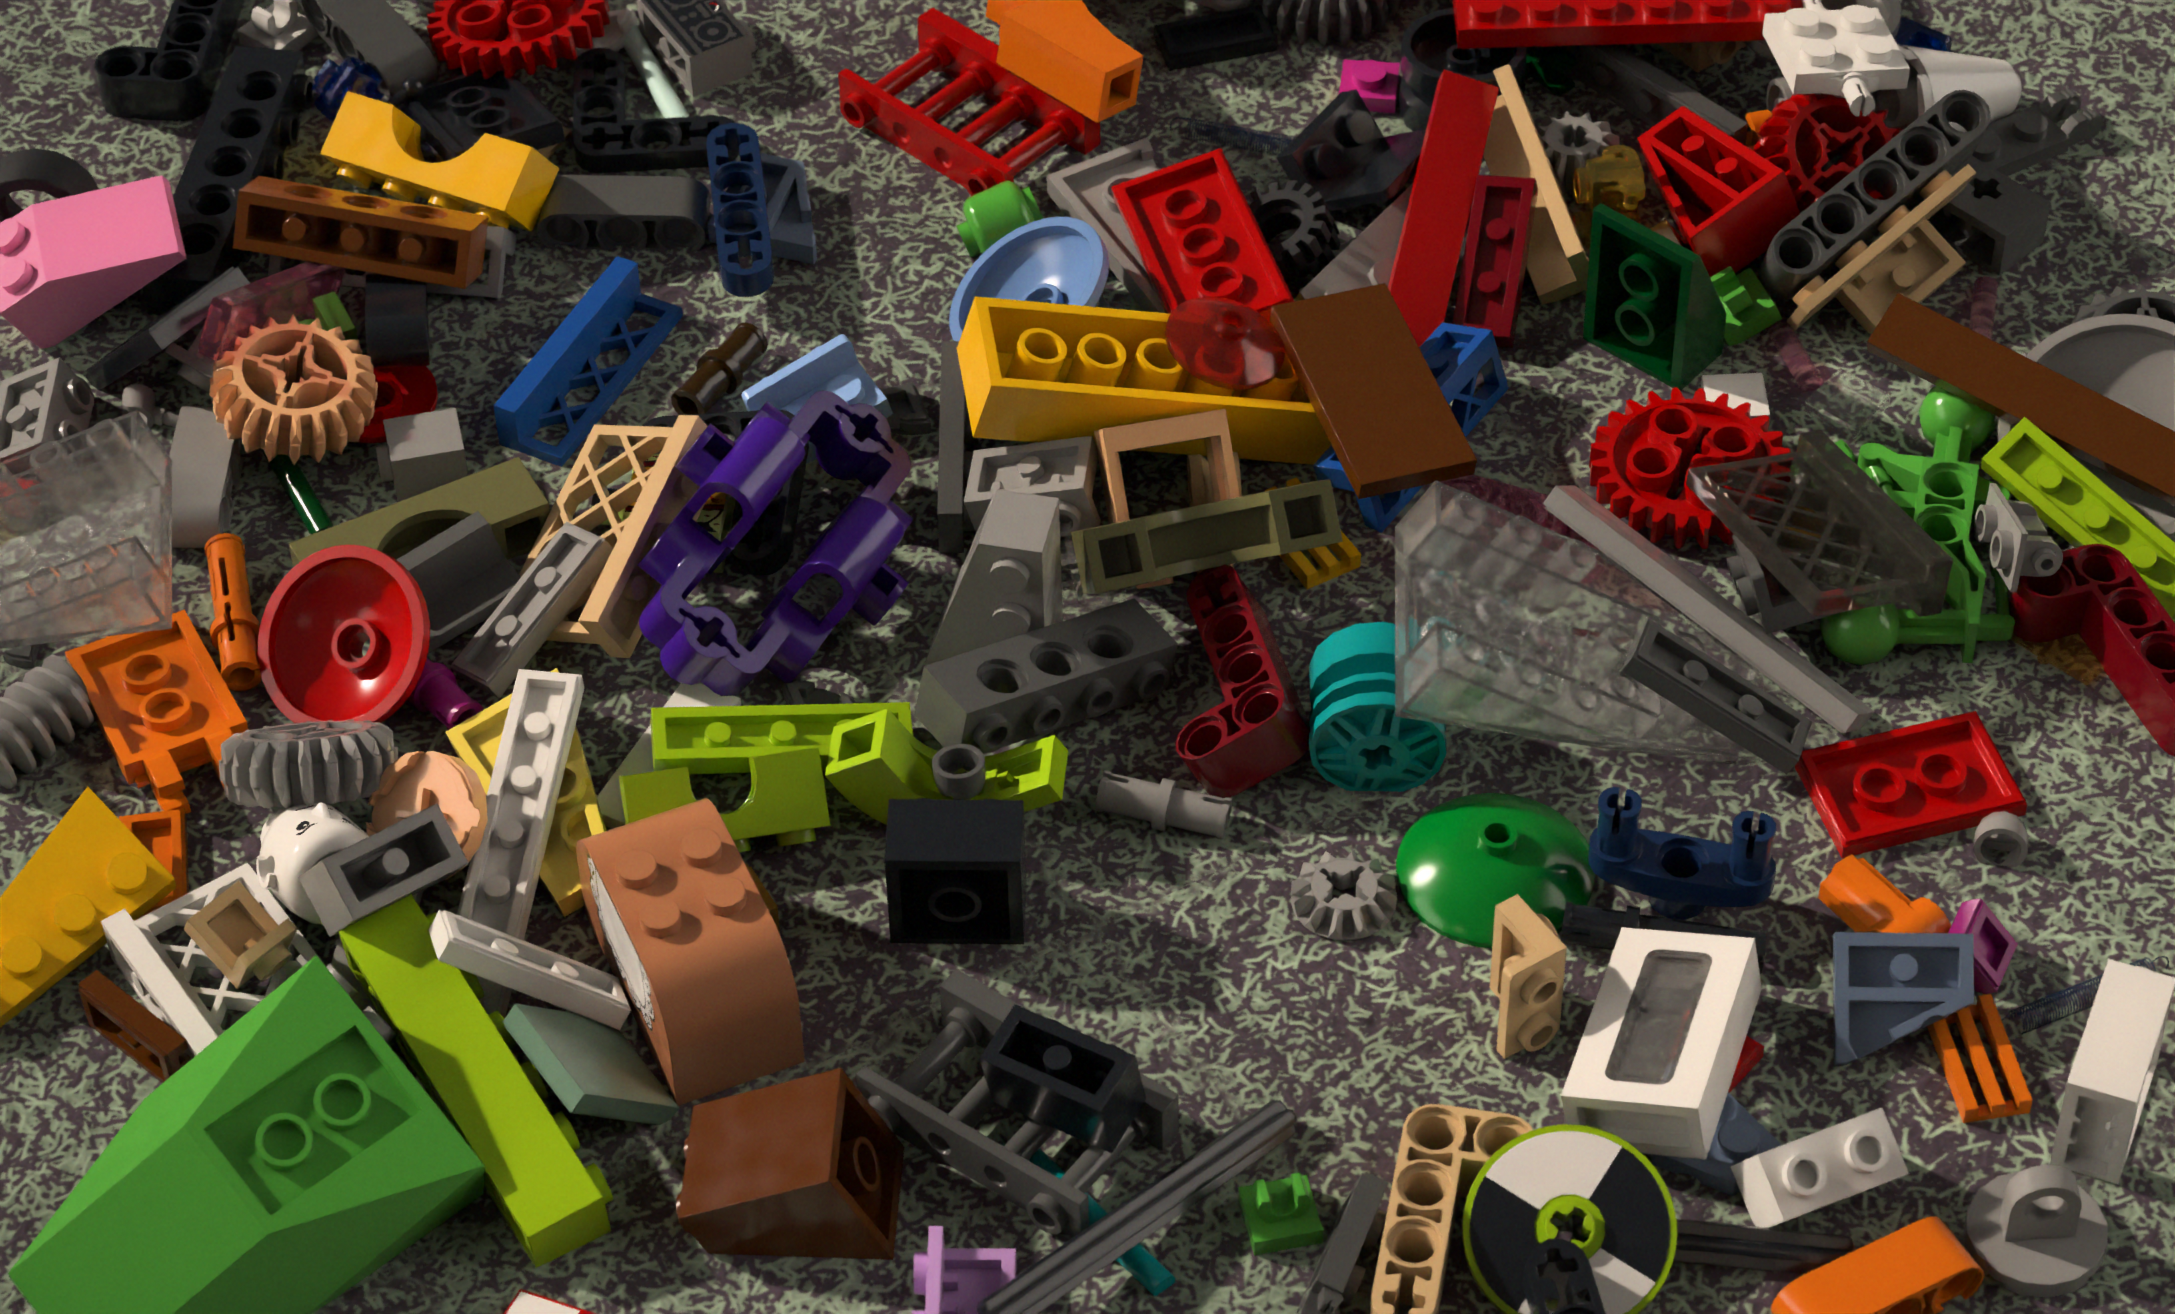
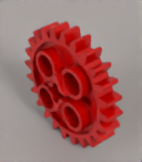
M445 0L434 2L435 12L427 15L429 22L427 30L432 51H435L437 60L439 62L446 61L449 70L462 66L463 75L465 76L481 69L484 79L490 78L497 71H504V75L508 79L519 69H525L526 73L534 75L536 66L542 64L552 69L557 68L556 59L560 57L571 60L577 59L576 48L592 49L594 47L592 38L604 37L603 26L610 24L608 0Z
M1674 387L1671 391L1670 400L1663 401L1659 395L1650 391L1648 392L1647 406H1642L1638 402L1629 399L1626 401L1625 415L1614 411L1608 414V426H1598L1596 429V441L1591 443L1589 483L1590 486L1597 487L1596 501L1599 504H1610V512L1619 519L1629 516L1628 526L1636 532L1645 526L1650 528V542L1656 543L1665 534L1673 535L1675 547L1682 548L1687 537H1695L1702 549H1708L1710 536L1717 535L1724 543L1731 545L1733 544L1732 536L1735 529L1742 533L1745 532L1746 535L1752 537L1755 535L1756 521L1765 524L1772 523L1774 509L1783 508L1785 493L1789 491L1792 468L1789 466L1791 452L1789 448L1782 447V431H1768L1769 416L1764 415L1750 419V403H1743L1735 409L1728 407L1729 394L1726 393L1720 395L1714 402L1706 401V394L1703 388L1697 389L1693 399H1684L1678 387ZM1704 436L1701 454H1695L1696 446L1701 437ZM1679 476H1685L1684 488L1679 497L1673 500L1678 491Z

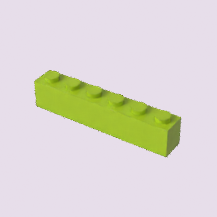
M412 894L338 931L349 967L377 1013L397 1032L398 1035L394 1040L424 1086L427 1094L485 1165L484 1186L530 1260L538 1268L611 1232L605 1204L613 1200L612 1192L598 1166L592 1163L584 1167L574 1151L580 1149V1143L565 1114L560 1111L551 1115L542 1100L548 1097V1093L534 1065L529 1060L519 1065L510 1049L516 1047V1043L505 1028L503 1016L498 1010L487 1014L479 1002L485 995L477 976L438 961L429 933V928L437 913L434 912L425 916Z

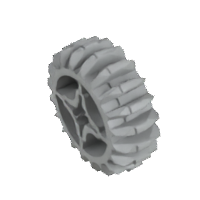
M370 720L307 721L304 723L264 726L261 729L246 730L244 733H235L221 743L222 760H219L220 781L224 784L225 796L237 805L289 808L299 804L310 806L314 803L334 804L336 802L355 801L358 798L371 797L373 792L379 790L380 778L384 770L399 759L398 746L394 744L393 730L380 722H371Z

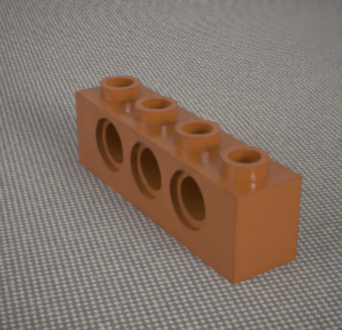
M258 176L238 191L233 248L466 289L483 271L489 216Z

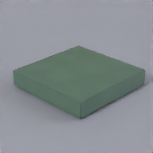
M515 1003L503 1020L507 1031L570 1113L661 1125L671 1120L679 1109L676 1102L618 1029L576 1013Z

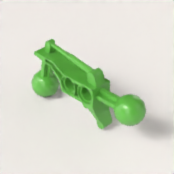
M1938 386L1930 389L1919 409L1923 436L1934 446L1933 458L1898 454L1882 444L1866 443L1859 449L1856 472L1861 480L1871 482L1876 492L1884 497L1886 501L1884 517L1887 521L1912 526L1904 577L1932 585L1953 609H1897L1894 601L1880 590L1864 585L1841 590L1836 594L1841 613L1821 618L1820 631L1828 651L1840 660L1854 665L1862 666L1879 662L1893 651L1896 643L1960 644L1962 663H1972L1976 641H2007L2013 635L2015 620L2010 616L2008 587L1997 569L1992 567L1991 561L1990 568L1991 575L1995 581L1997 614H1981L1986 572L1969 541L1971 521H1975L1978 506L1981 504L1986 505L1989 485L1994 483L1978 476L1979 464L1970 463L1971 453L1986 445L1996 427L1997 416ZM1998 485L2006 500H2009L2010 492L2008 489Z

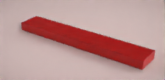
M1445 69L1438 80L1388 289L1418 347L1427 340L1442 322L1444 323L1473 201L1476 178L1479 175L1499 91L1497 86Z

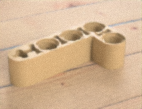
M1427 1104L1418 1107L1407 1116L1403 1125L1372 1289L1371 1314H1399L1400 1303L1412 1305L1409 1314H1439L1459 1197L1467 1198L1477 1174L1497 1150L1514 1138L1533 1130L1529 1123L1520 1117L1510 1114L1442 1104Z

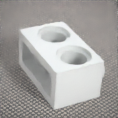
M1882 1107L1730 1166L1751 1220L1756 1227L1770 1228L1909 1174Z

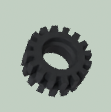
M1287 180L1286 187L1282 190L1277 181L1268 184L1269 193L1262 195L1259 188L1251 192L1250 195L1253 202L1248 205L1267 244L1279 233L1299 228L1287 240L1278 244L1268 245L1287 286L1288 283L1294 282L1296 288L1300 289L1307 285L1304 277L1309 274L1313 277L1317 276L1322 271L1320 264L1328 265L1335 258L1332 250L1340 249L1341 241L1337 236L1340 232L1319 191L1315 192L1313 186L1305 183L1300 188L1297 181Z

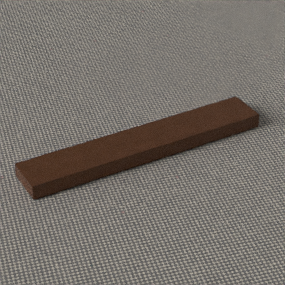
M1897 293L1868 339L1867 351L2015 426L2026 417L2065 451L2175 506V431Z

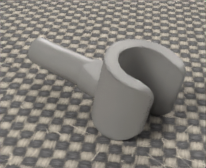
M131 384L125 387L122 397V422L124 426L141 429L151 428L153 424L176 428L179 413L169 411L167 408L157 407L156 395L151 388L141 384Z

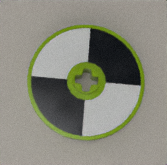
M1566 1124L1546 1126L1524 1133L1506 1143L1488 1159L1477 1174L1467 1196L1463 1214L1462 1236L1465 1256L1474 1280L1487 1299L1501 1313L1531 1314L1522 1283V1275L1529 1253L1538 1243L1548 1239H1556L1558 1229L1551 1223L1554 1218L1566 1222L1571 1218L1572 1214L1580 1216L1584 1220L1581 1232L1589 1239L1585 1243L1575 1239L1570 1242L1575 1243L1581 1248L1590 1262L1605 1313L1639 1314L1653 1301L1667 1279L1674 1260L1677 1244V1220L1672 1198L1664 1180L1653 1164L1638 1149L1627 1141L1604 1130L1583 1125ZM1555 1262L1546 1264L1544 1274L1540 1278H1552L1555 1281L1560 1296L1556 1309L1558 1310L1568 1305L1565 1287L1569 1274L1572 1272H1559Z

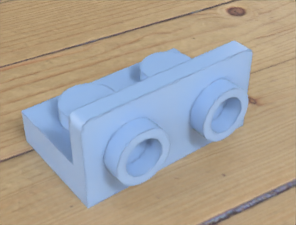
M841 334L827 343L816 347L808 354L774 374L763 378L755 385L743 391L741 395L747 411H758L768 401L778 410H787L795 415L814 393L825 390L835 393L850 405L857 403L871 405L878 409L886 418L893 414L887 398L859 363L852 343L845 334ZM810 441L807 463L817 459L816 446Z

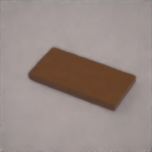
M1386 283L1272 306L1270 322L1358 499L1474 474L1477 459Z

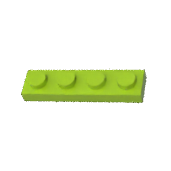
M2024 417L1981 459V469L2001 486L2008 489L2019 501L2031 504L2036 510L2038 517L2074 548L2090 544H2102L2119 550L2127 557L2175 622V542Z
M910 702L651 708L650 728L653 770L660 771L688 766L689 774L751 773L749 757L819 747L822 771H826L834 726L889 708L913 735Z

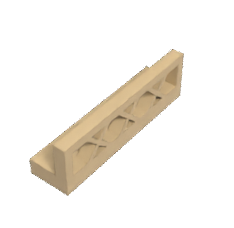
M1510 64L1493 70L1502 95L1497 96L1483 156L1491 176L1536 179L1539 190L1526 267L1541 304L1560 301L1587 289L1589 259L1526 100Z

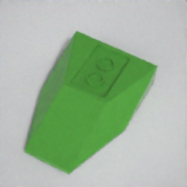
M316 955L142 1101L12 1267L8 1276L36 1314H313L484 1194L485 1165Z

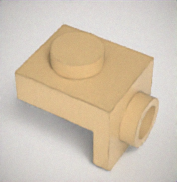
M239 880L189 918L184 926V931L236 989L254 975L263 982L279 971L292 957L288 948L298 929L289 918L278 925Z

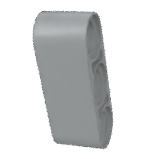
M183 406L180 409L157 509V533L162 548L204 549L206 542L211 537L222 534L223 529L230 528L236 501L231 499L232 486L239 485L245 457H241L240 454L242 439H228L224 424L216 422L213 406Z

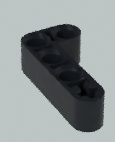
M174 0L157 48L117 46L102 52L95 60L94 68L105 111L119 118L162 121H188L203 114L209 106L245 0Z

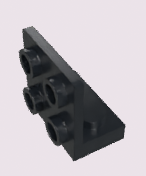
M1357 89L1341 92L1276 158L1289 180L1297 181L1300 188L1307 183L1313 186L1316 193L1319 191L1329 211L1335 210L1338 214H1344L1360 205L1375 203L1377 207H1383L1393 203L1407 189L1405 184L1416 174L1426 129L1384 137Z

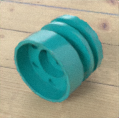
M1388 622L1354 624L1333 632L1319 644L1309 664V697L1312 708L1309 714V750L1312 765L1325 780L1346 791L1404 792L1424 784L1440 770L1447 754L1444 705L1446 703L1445 667L1441 651L1429 637L1409 626Z

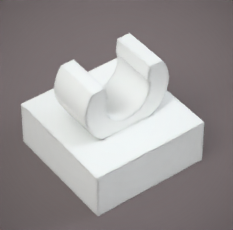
M273 0L274 3L265 10L256 6L252 10L251 20L237 30L240 44L246 47L299 51L319 35L306 16L298 13V6L295 0Z

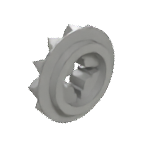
M1354 850L1346 858H1335L1325 851L1320 862L1316 864L1303 862L1297 880L1292 881V909L1300 923L1322 937L1334 940L1365 938L1380 931L1392 919L1397 907L1394 875L1385 874L1382 871L1378 858L1365 862L1359 860ZM1350 885L1353 887L1356 885L1355 898L1345 893L1338 899L1335 897L1332 899L1333 886L1337 889L1345 890Z

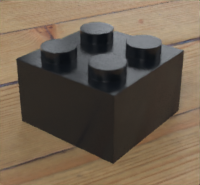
M889 799L884 861L890 943L1024 945L1027 877L1023 800Z

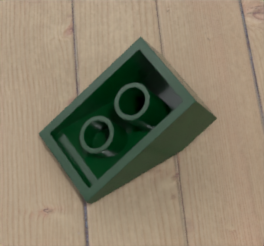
M1599 203L1593 209L1583 339L1672 388L1678 387L1681 391L1722 354L1727 313L1700 255Z

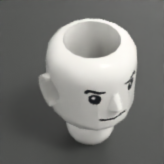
M314 803L310 806L299 804L278 810L267 819L262 828L260 836L261 850L256 862L259 884L263 889H270L274 896L297 916L309 923L323 925L298 877L321 860L369 836L347 816L325 803Z

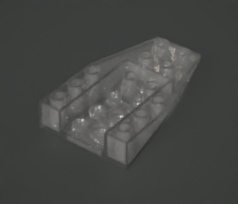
M137 410L115 419L102 420L91 428L60 440L45 442L36 449L0 462V650L172 629V459Z
M1436 480L1395 526L1396 717L1628 752L1751 767L1767 763L1622 672L1637 632L1650 619L1764 690L1763 673L1599 550L1587 546L1580 540L1571 539L1536 524L1524 516L1515 515L1478 499L1471 493L1462 492Z

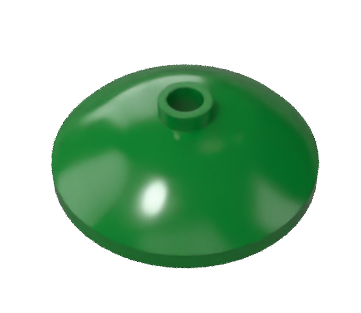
M1480 793L1461 796L1430 809L1417 819L1406 832L1398 849L1396 859L1397 883L1401 895L1411 911L1423 923L1439 934L1464 944L1484 948H1492L1495 905L1518 894L1536 914L1546 916L1558 934L1562 931L1566 901L1587 906L1595 881V873L1588 863L1589 844L1579 829L1569 819L1543 803L1526 797L1504 793Z

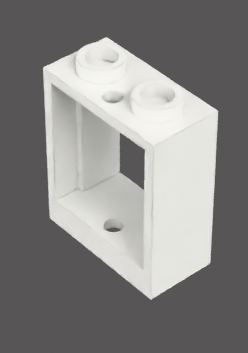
M2108 959L2067 1081L2050 1160L2051 1165H2059L2074 1172L2119 1184L2159 1059L2175 990L2174 977L2153 972L2145 967L2132 966Z

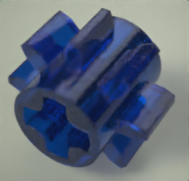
M346 56L340 66L331 59H327L313 79L315 84L312 90L320 94L315 100V106L332 122H334L347 91L379 101L384 96V93L377 89L382 82L380 75L370 65L353 56Z

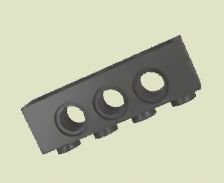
M1133 598L925 665L923 667L914 715L943 747L953 744H968L977 747L983 754L994 752L1002 747L1038 735L1048 734L1053 730L1091 717H1098L1106 712L1156 697L1164 689L1168 688L1178 643Z

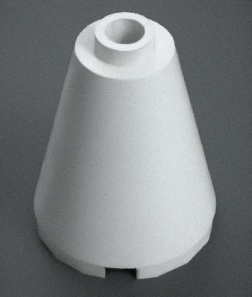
M1898 45L1910 67L1907 88L1877 90L1870 93L1875 100L1873 112L1876 113L1877 111L1888 109L1887 118L1884 121L1888 128H1902L1904 130L1945 95L1956 90H1967L1981 96L1989 106L1991 113L1990 123H1993L2014 112L2021 96L2022 86L2020 78L2013 67L2001 59ZM1948 122L1957 131L1967 132L1961 125ZM1910 155L1908 156V159H1912L1915 156Z

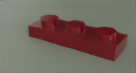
M1477 175L1452 324L1492 330L1497 347L1513 348L1539 190L1535 178Z

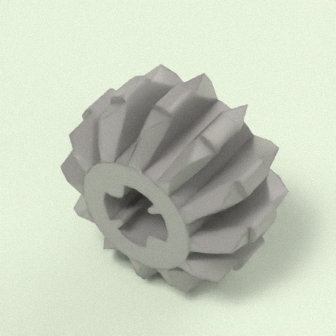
M1565 110L1561 119L1543 116L1541 125L1536 128L1563 196L1565 194L1572 195L1573 200L1578 206L1586 192L1590 196L1601 200L1606 187H1615L1616 179L1619 177L1622 152L1621 145H1619V136L1611 133L1609 122L1599 121L1593 123L1589 112L1582 117H1572Z

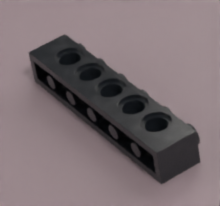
M245 46L235 47L173 195L186 259L143 287L148 314L161 315L167 309L231 267L235 269L239 267L240 262L250 261L252 251L233 248L238 191L258 176L283 179L285 149L287 146L295 147L297 144L300 129L299 114L301 109L309 110L311 108L314 98V80L312 76L306 75L302 51ZM236 295L227 302H233Z

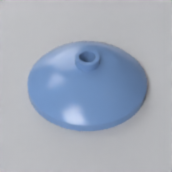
M1072 217L1044 218L1028 223L1008 233L989 247L974 262L961 280L953 297L949 314V327L953 340H960L975 296L1096 307L1102 296L1109 271V255L1104 241L1089 224Z

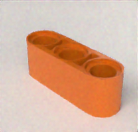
M1929 1216L1790 1282L1773 1300L1771 1314H1937L1944 1310L1941 1304L1959 1295H1962L1965 1300L1974 1295L1982 1284L1984 1270L1942 1219L1938 1216Z

